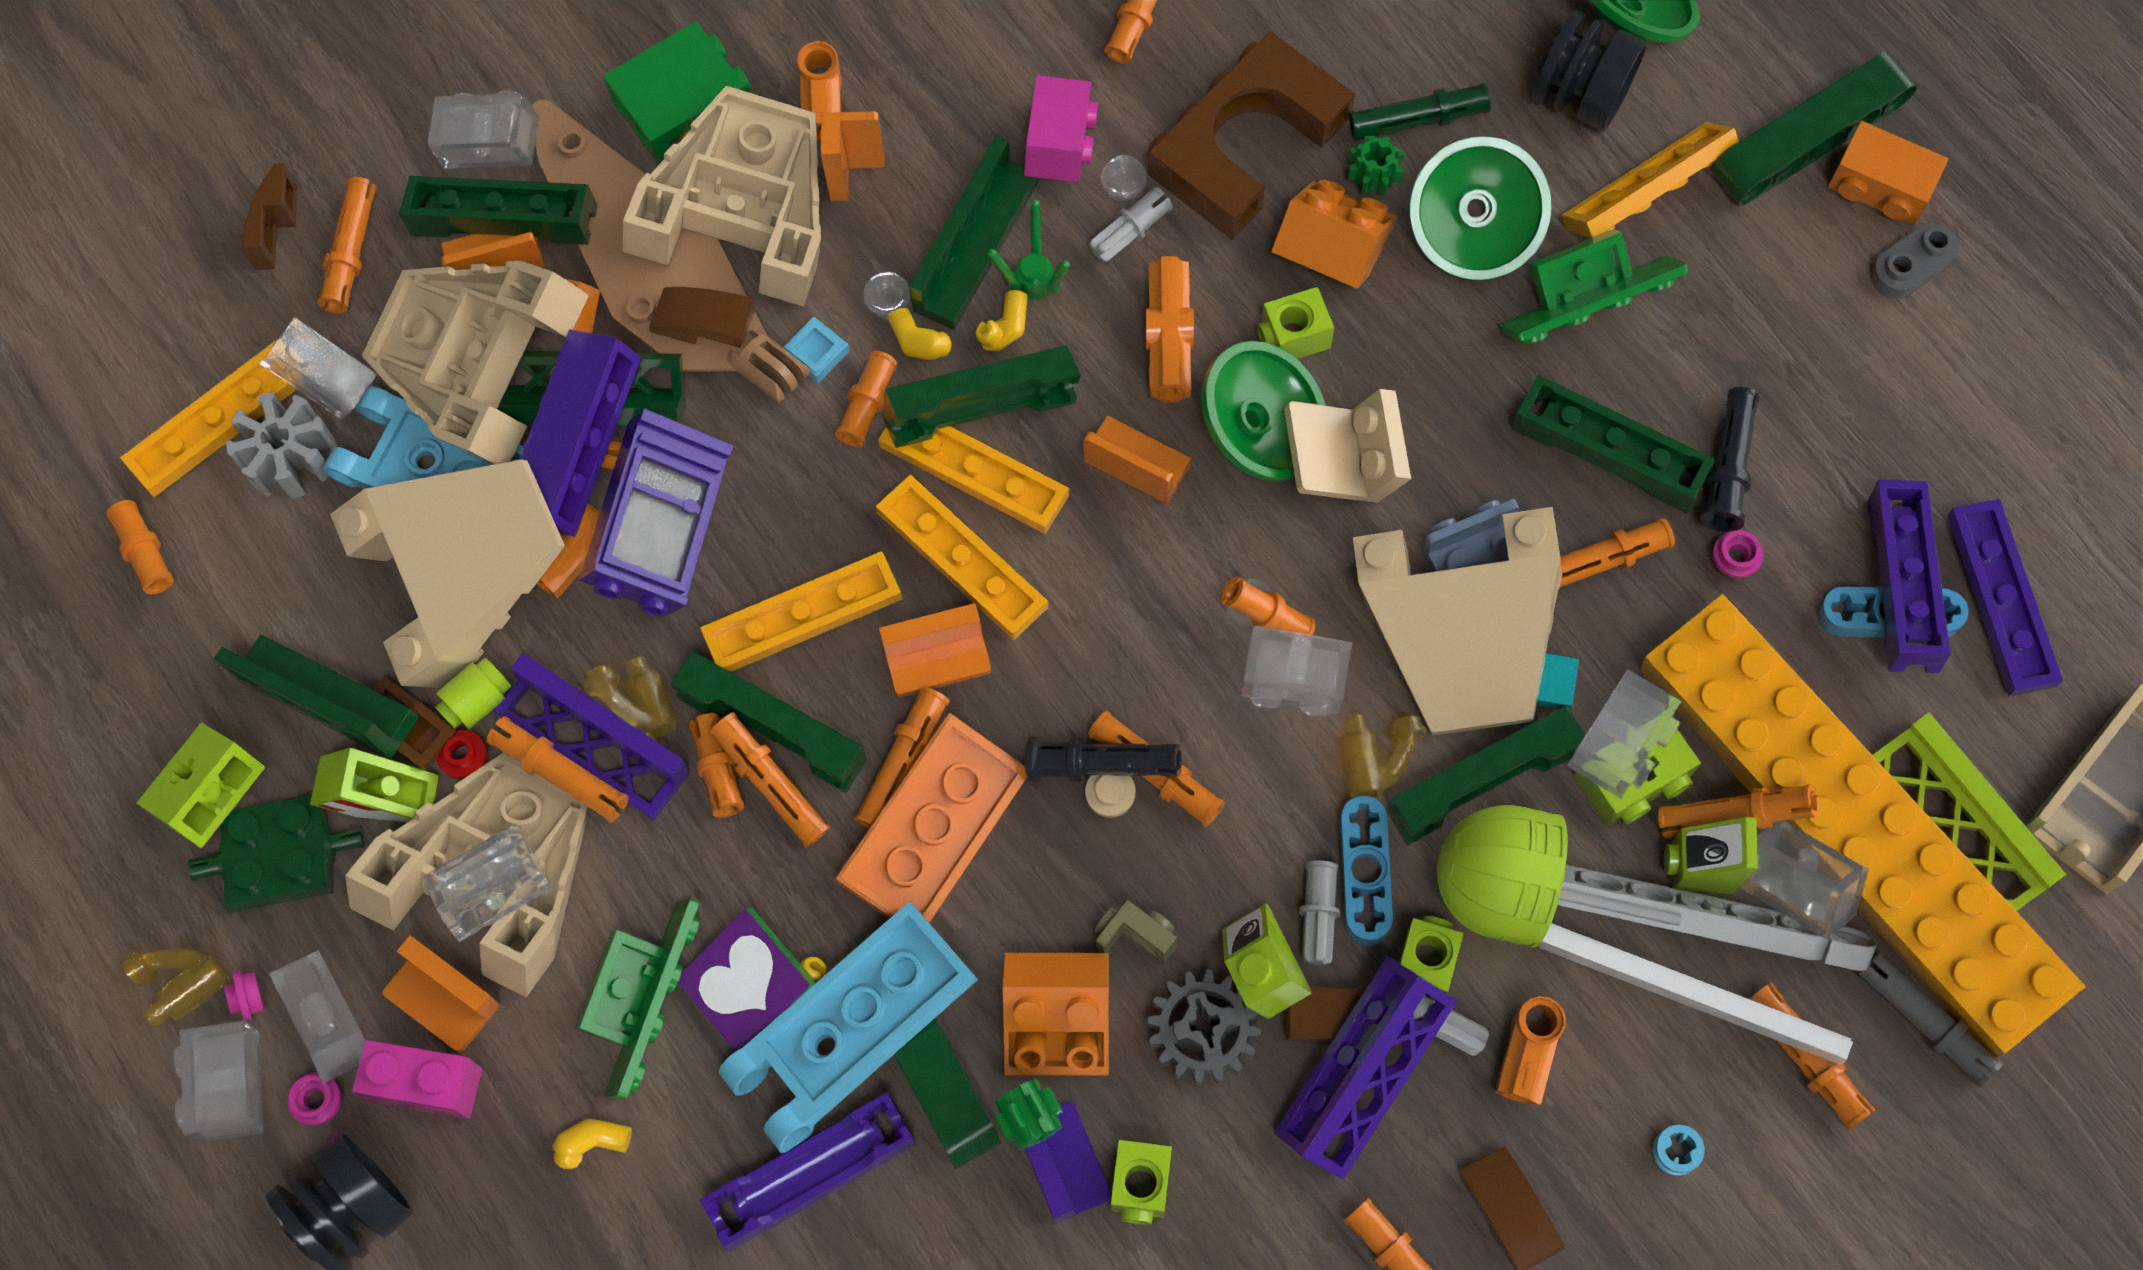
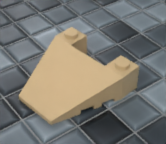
M726 86L691 124V130L678 144L674 143L664 153V160L651 174L647 172L638 182L623 219V252L668 265L682 228L765 253L761 263L759 293L804 307L817 270L821 243L816 113Z
M520 260L507 261L506 266L489 267L482 263L471 264L470 269L454 270L449 266L402 270L362 357L390 388L397 391L407 401L405 404L410 410L419 415L428 424V429L435 437L492 465L510 462L527 426L497 410L499 403L535 327L566 337L569 329H574L589 294L553 271Z
M522 459L366 488L330 514L348 557L386 562L394 558L414 605L418 618L383 642L401 686L441 688L471 662L475 664L484 653L481 647L495 629H502L511 616L508 611L522 593L529 594L565 546L527 460Z
M1553 507L1502 514L1509 561L1411 575L1408 549L1402 530L1353 537L1358 583L1365 604L1383 636L1385 644L1393 656L1432 736L1533 722L1545 664L1549 633H1551L1554 619L1553 613L1557 593L1562 579Z
M503 752L455 784L454 792L434 805L428 802L415 811L414 819L394 832L388 829L373 840L345 875L350 909L394 931L424 893L491 927L480 942L482 975L527 997L555 958L589 807L551 784L537 773L530 776L521 769L520 762Z

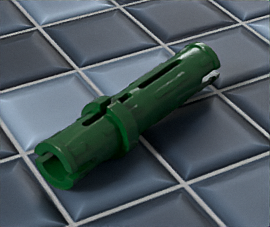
M1481 83L1477 86L1449 92L1441 88L1434 90L1433 95L1356 112L1351 111L1349 112L1351 134L1354 141H1360V139H1365V136H1378L1438 123L1440 127L1450 125L1453 119L1489 113L1491 110L1490 96L1485 83Z

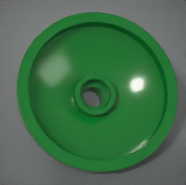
M1587 0L1594 12L1608 26L1616 31L1622 29L1651 43L1667 44L1683 41L1694 32L1700 20V12L1696 0Z
M1479 136L1461 139L1436 152L1418 173L1409 200L1411 230L1424 255L1443 271L1471 280L1497 278L1522 266L1533 256L1543 242L1551 218L1550 189L1547 179L1537 162L1519 146L1494 137ZM1473 199L1480 200L1483 205V210L1477 217L1470 216L1467 211L1468 203Z
M1259 341L1235 344L1223 351L1212 361L1204 376L1201 390V405L1207 429L1222 454L1233 465L1250 476L1275 482L1295 478L1284 407L1291 401L1326 406L1322 393L1314 378L1303 364L1280 347Z

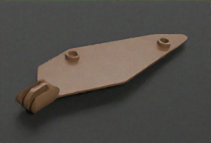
M536 101L531 107L538 162L547 181L551 183L588 184L597 203L596 216L588 218V227L591 233L589 244H578L599 290H601L600 293L612 318L656 353L682 354L683 372L737 371L780 405L785 400L783 392L790 394L798 386L795 377L799 380H804L809 375L810 369L767 336L755 311L741 348L699 336L695 345L650 332L649 327L664 287L704 288L747 297L718 238L682 228L668 265L623 252V219L636 186L645 173L550 101ZM571 211L568 212V216H567V217H571V216H572V212H571Z

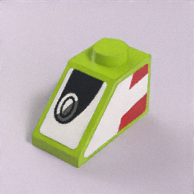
M347 748L320 756L310 805L355 818L408 823L415 818L416 810L428 802L432 805L434 804L439 775L360 750Z
M1743 817L1682 828L1672 840V844H1667L1665 847L1664 871L1666 875H1672V888L1679 890L1735 894L1758 869L1757 822L1755 817Z
M1266 903L1222 929L1224 962L1246 1007L1270 1019L1312 994L1269 905Z

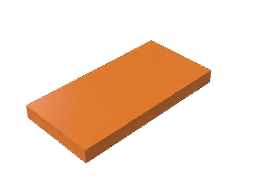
M948 713L833 880L888 919L910 901L930 923L1027 778L1025 766L957 717Z

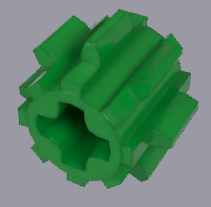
M1374 135L1370 137L1365 136L1364 145L1360 143L1358 148L1351 147L1348 162L1352 165L1349 166L1348 181H1353L1355 186L1359 184L1362 188V194L1368 195L1369 192H1377V195H1386L1388 186L1392 188L1394 183L1400 184L1402 181L1404 170L1400 166L1403 163L1404 150H1399L1397 145L1393 146L1390 143V137L1383 136V139L1375 138Z
M1038 1079L1020 1084L995 1101L1000 1113L995 1115L994 1119L1007 1143L1015 1140L1019 1150H1024L1044 1141L1062 1128L1057 1116L1062 1114L1063 1111L1050 1086L1042 1089Z

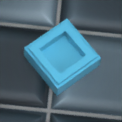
M814 316L783 347L810 369L808 376L817 383L850 352L849 344Z

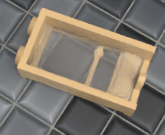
M2140 684L2121 701L2118 708L2025 825L2045 849L2106 895L2126 883L2143 860V684Z

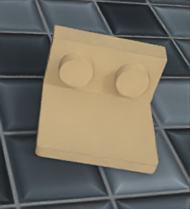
M1379 389L1353 410L1295 401L1289 402L1284 407L1296 486L1299 493L1378 503L1411 480L1396 391Z

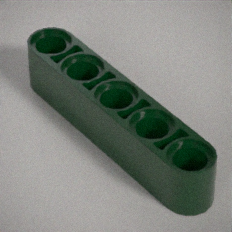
M1883 52L1730 147L1716 159L1710 171L1740 206L1746 205L1850 140L1861 121L1873 125L1896 111L1914 95L1918 85L1888 52Z

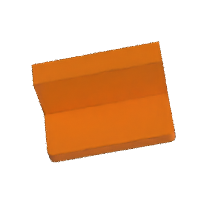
M877 112L821 113V158L830 201H849V169L885 167V151Z
M531 232L518 236L472 234L441 243L444 256L441 257L442 266H449L454 270L470 269L471 264L482 263L489 267L491 265L498 267L506 266L507 261L517 260L538 267L546 266L539 238L534 237Z
M1108 415L1096 434L1088 431L1083 439L1084 462L1166 504L1171 500L1191 466L1190 457Z
M976 603L879 628L895 693L898 697L919 693L921 686L935 689L991 673V664L982 635Z
M409 935L396 951L407 961L383 989L382 994L456 1052L462 1053L501 1005L488 993Z

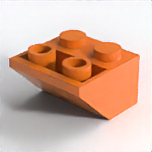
M1320 180L1319 183L1312 181L1290 200L1271 252L1358 289L1369 277L1398 216L1387 212L1388 207L1378 200L1372 198H1362V200L1344 194L1345 188L1329 180Z
M1005 953L1003 975L1005 1075L1109 1076V953Z

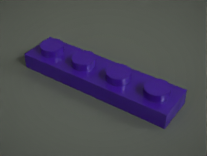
M1996 499L1952 508L1947 517L2008 696L2057 687L2064 680L2001 500Z

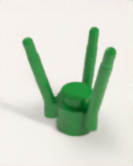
M1033 199L1031 201L1030 213L1031 252L1020 259L1016 266V274L1013 273L995 249H989L987 255L1008 282L1009 291H1022L1028 295L1029 300H1040L1050 293L1055 295L1060 292V283L1066 275L1070 264L1067 260H1063L1053 274L1052 263L1047 257L1042 255L1040 202L1037 199Z

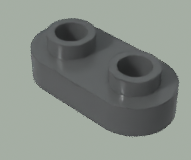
M1937 223L1925 224L1878 257L1871 270V281L1878 292L1890 298H1904L1912 294L1949 268L1959 251L1957 236L1948 227ZM1929 241L1938 243L1942 248L1932 246ZM1893 265L1902 266L1906 272L1897 271Z

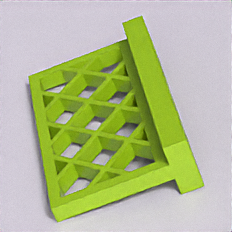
M1929 712L1913 723L1909 729L1873 754V757L1879 763L1883 762L1882 766L1889 773L1891 755L1905 745L1910 748L1920 760L1919 778L1892 777L1899 785L1918 787L1916 803L1922 810L1925 788L1947 792L1954 801L1952 819L1929 817L1937 826L1951 827L1950 840L1956 846L1958 844L1959 829L1979 831L1988 841L1986 860L1968 859L1975 867L1985 868L1984 877L1991 884L1993 869L2010 871L2016 874L2028 889L2014 900L2006 899L2016 911L2067 875ZM1927 770L1937 782L1926 780ZM1961 810L1971 822L1960 821ZM1995 851L2005 863L1994 861Z

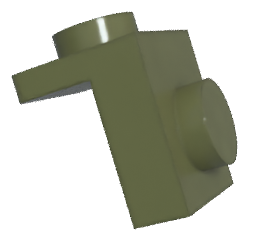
M1127 900L1119 911L1113 907L1110 908L1096 926L1094 932L1099 935L1096 940V951L1108 953L1122 934H1124L1162 964H1165L1176 949L1177 937L1172 934L1175 928L1158 912L1150 910L1146 914Z

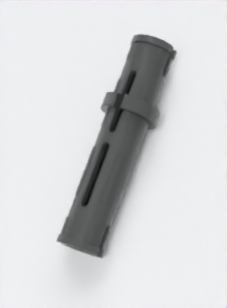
M1882 951L1871 963L1886 975V979L1879 975L1870 965H1868L1867 970H1863L1858 974L1861 979L1863 978L1935 1044L1932 1049L1939 1056L1945 1053L1976 1082L1975 1084L1979 1088L1991 1077L1975 1063V1059L1992 1074H1995L2004 1064L1966 1031L1969 1026L1960 1019L1956 1022L1896 967Z

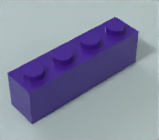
M569 329L563 347L558 353L556 366L547 390L541 398L540 408L532 430L524 443L521 459L528 461L559 533L575 537L641 357L617 338Z

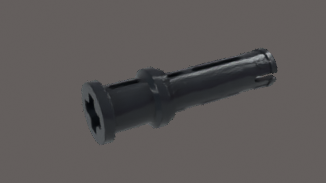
M1734 387L1728 391L1716 467L1711 469L1707 475L1706 484L1710 488L1707 507L1701 510L1700 521L1706 527L1717 531H1737L1743 528L1745 523L1742 505L1744 494L1751 487V478L1746 471L1750 452L1755 412L1759 402V394H1755V390L1748 387Z
M1030 737L1025 750V770L1030 782H1039L1041 777H1069L1071 782H1080L1085 780L1087 775H1161L1179 777L1182 768L1180 744L1105 745L1087 744V741L1081 737H1071L1069 742H1042L1040 737Z

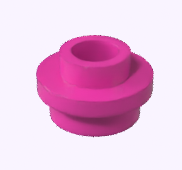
M1730 531L1723 534L1717 540L1713 547L1712 557L1715 566L1721 573L1731 578L1743 579L1753 575L1759 569L1763 561V549L1758 539L1751 533L1746 531ZM1733 550L1739 551L1744 556L1745 561L1737 562L1729 556V552Z
M240 969L232 971L234 982L224 984L230 1013L242 1012L244 1022L252 1020L251 1014L264 1011L255 973L252 971L241 974Z
M318 1072L309 1073L300 1077L292 1085L288 1093L287 1105L290 1114L298 1122L308 1126H319L330 1121L336 1115L341 1105L342 1094L339 1085L330 1076ZM317 1091H322L324 1095L323 1103L316 1109H310L308 1104L310 1096Z

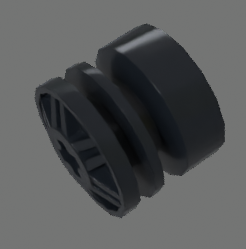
M1575 9L1561 29L1556 31L1543 55L1538 68V78L1532 98L1538 103L1545 104L1557 87L1559 91L1553 107L1554 110L1561 112L1575 95L1581 98L1577 110V120L1605 132L1617 114L1645 55L1648 41L1620 29L1611 38L1607 46L1599 43L1603 32V21L1598 18L1594 20L1585 36H1582L1581 33L1587 14Z
M338 1130L310 1156L314 1167L321 1176L318 1181L314 1182L308 1176L294 1169L287 1175V1180L298 1198L280 1185L273 1187L266 1194L265 1198L277 1216L282 1230L303 1254L312 1261L321 1264L327 1270H351L352 1263L341 1245L356 1257L363 1259L369 1254V1248L359 1229L365 1225L374 1233L386 1238L413 1214V1209L396 1185L371 1157L345 1133Z

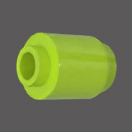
M484 657L476 665L471 662L436 692L441 702L435 706V709L454 729L463 724L470 730L506 699L503 694L512 686L496 667Z

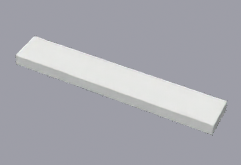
M1552 923L1543 941L1539 944L1540 949L1839 1065H1842L1847 1060L1853 1044L1850 1041L1851 1038Z

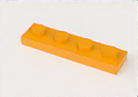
M1705 122L1563 213L1561 216L1566 230L1593 238L1614 229L1615 225L1626 217L1645 211L1651 206V201L1667 191L1676 190L1684 186L1688 182V177L1702 168L1711 167L1721 154L1737 144L1739 139L1735 128L1711 122Z
M275 340L121 456L120 459L155 498L225 445L227 441H230L239 434L238 430L231 423L238 410H243L247 417L256 421L265 414L263 406L258 401L260 395L272 392L281 402L308 382L309 379Z
M951 426L938 429L930 440L895 448L887 427L878 438L881 449L1043 534L1047 533L1069 497L1068 487Z
M911 474L876 505L877 514L969 600L976 603V606L1012 640H1015L1049 608L1047 599Z
M881 551L702 626L700 629L715 664L729 672H733L903 600L887 560Z

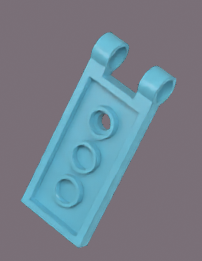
M367 386L356 406V410L365 418L379 425L387 426L369 460L347 449L334 447L322 470L329 477L350 487L359 486L366 489L492 464L475 458L435 437L428 429V424L419 415L413 413L405 404L407 402L405 399L394 396L378 387ZM518 445L511 461L521 459L524 446ZM432 455L435 457L433 466L428 469L418 467L421 457Z
M909 901L749 1043L730 1055L721 1065L719 1075L733 1093L740 1096L751 1092L759 1086L766 1078L769 1071L768 1068L771 1066L774 1068L796 1098L768 1119L764 1126V1132L779 1152L786 1153L805 1142L811 1135L814 1125L978 979ZM825 1038H833L835 1042L833 1051L828 1055H820L818 1053L819 1043Z

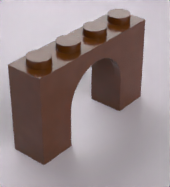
M1269 31L1258 43L1253 41L1243 50L1238 63L1228 73L1223 71L1213 80L1208 93L1198 103L1193 101L1183 110L1178 123L1168 133L1161 132L1153 140L1148 149V176L1233 240L1262 210L1265 186L1227 158L1219 149L1214 137L1222 125L1244 113H1268L1285 120L1319 147L1323 148L1349 121V112L1353 109L1355 93L1273 32Z

